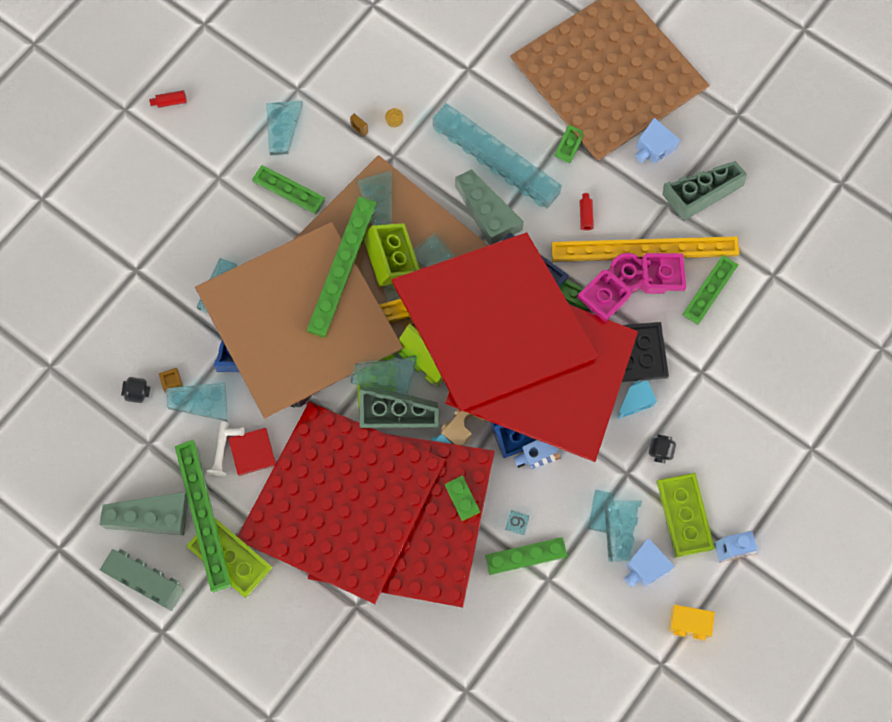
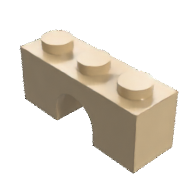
M457 409L453 415L455 418L451 422L447 421L441 428V434L452 444L465 446L472 436V433L464 426L466 420L476 418L483 424L487 420L464 411L460 412Z

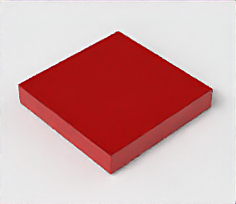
M266 428L245 433L243 436L239 435L228 438L238 476L276 465Z

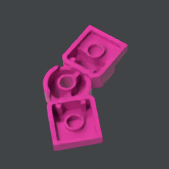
M632 253L620 254L614 258L609 269L602 270L578 294L577 298L606 322L629 300L631 293L639 289L646 294L685 291L686 278L683 254L646 253L641 260ZM624 271L629 272L631 275H626Z

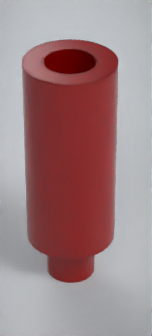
M181 90L155 95V98L149 99L150 106L157 105L158 108L187 103L185 91Z
M583 193L582 199L579 200L580 229L588 231L594 228L593 200L590 198L589 193Z

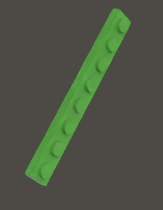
M358 196L309 322L308 333L326 338L375 210V201Z
M194 440L175 446L210 590L215 593L231 587L232 582L196 443Z

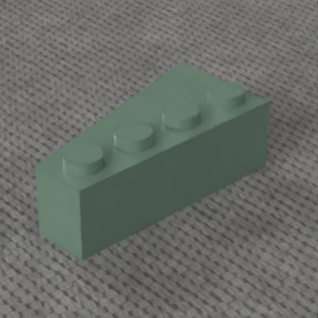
M736 161L715 167L708 172L702 171L689 178L683 177L673 183H664L662 195L681 219L685 221L744 186L747 174Z
M472 169L455 177V187L489 245L502 241L509 233L514 235L523 230L524 221Z
M360 384V428L438 427V402Z
M186 492L103 504L100 525L105 529L184 536L188 509Z

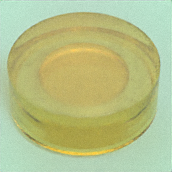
M397 108L389 109L385 114L386 123L390 127L400 126L403 123L402 111Z

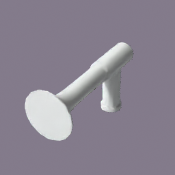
M221 422L215 462L213 467L206 471L208 475L215 477H225L227 475L222 469L227 436H243L245 432L243 427L229 428V423Z

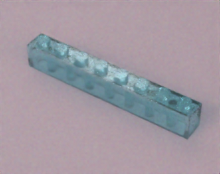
M445 103L432 118L433 128L436 132L447 136L451 143L458 144L465 153L472 154L479 163L490 167L494 174L501 175L508 184L515 185L522 194L533 198L537 205L548 209L561 193V184L449 104Z

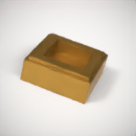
M354 113L350 117L351 127L362 136H365L368 133V124Z
M178 368L159 373L165 393L183 387Z

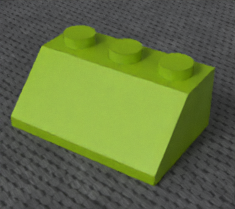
M404 223L374 225L365 233L363 239L379 287L393 285V278L420 269Z
M409 324L399 338L403 349L397 353L404 360L408 358L412 362L410 365L418 373L422 371L426 375L424 378L431 385L435 383L439 387L444 381L417 329Z

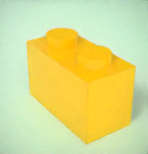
M674 604L671 607L668 631L673 632L674 636L685 637L687 634L694 636L693 639L706 641V638L712 637L715 612Z

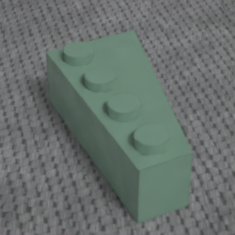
M112 549L99 570L168 610L173 611L185 591L180 587L182 583L173 578L170 580L163 577L164 573L156 568L153 570L146 568L147 564L138 558L136 561L130 559V554L122 549L118 552Z

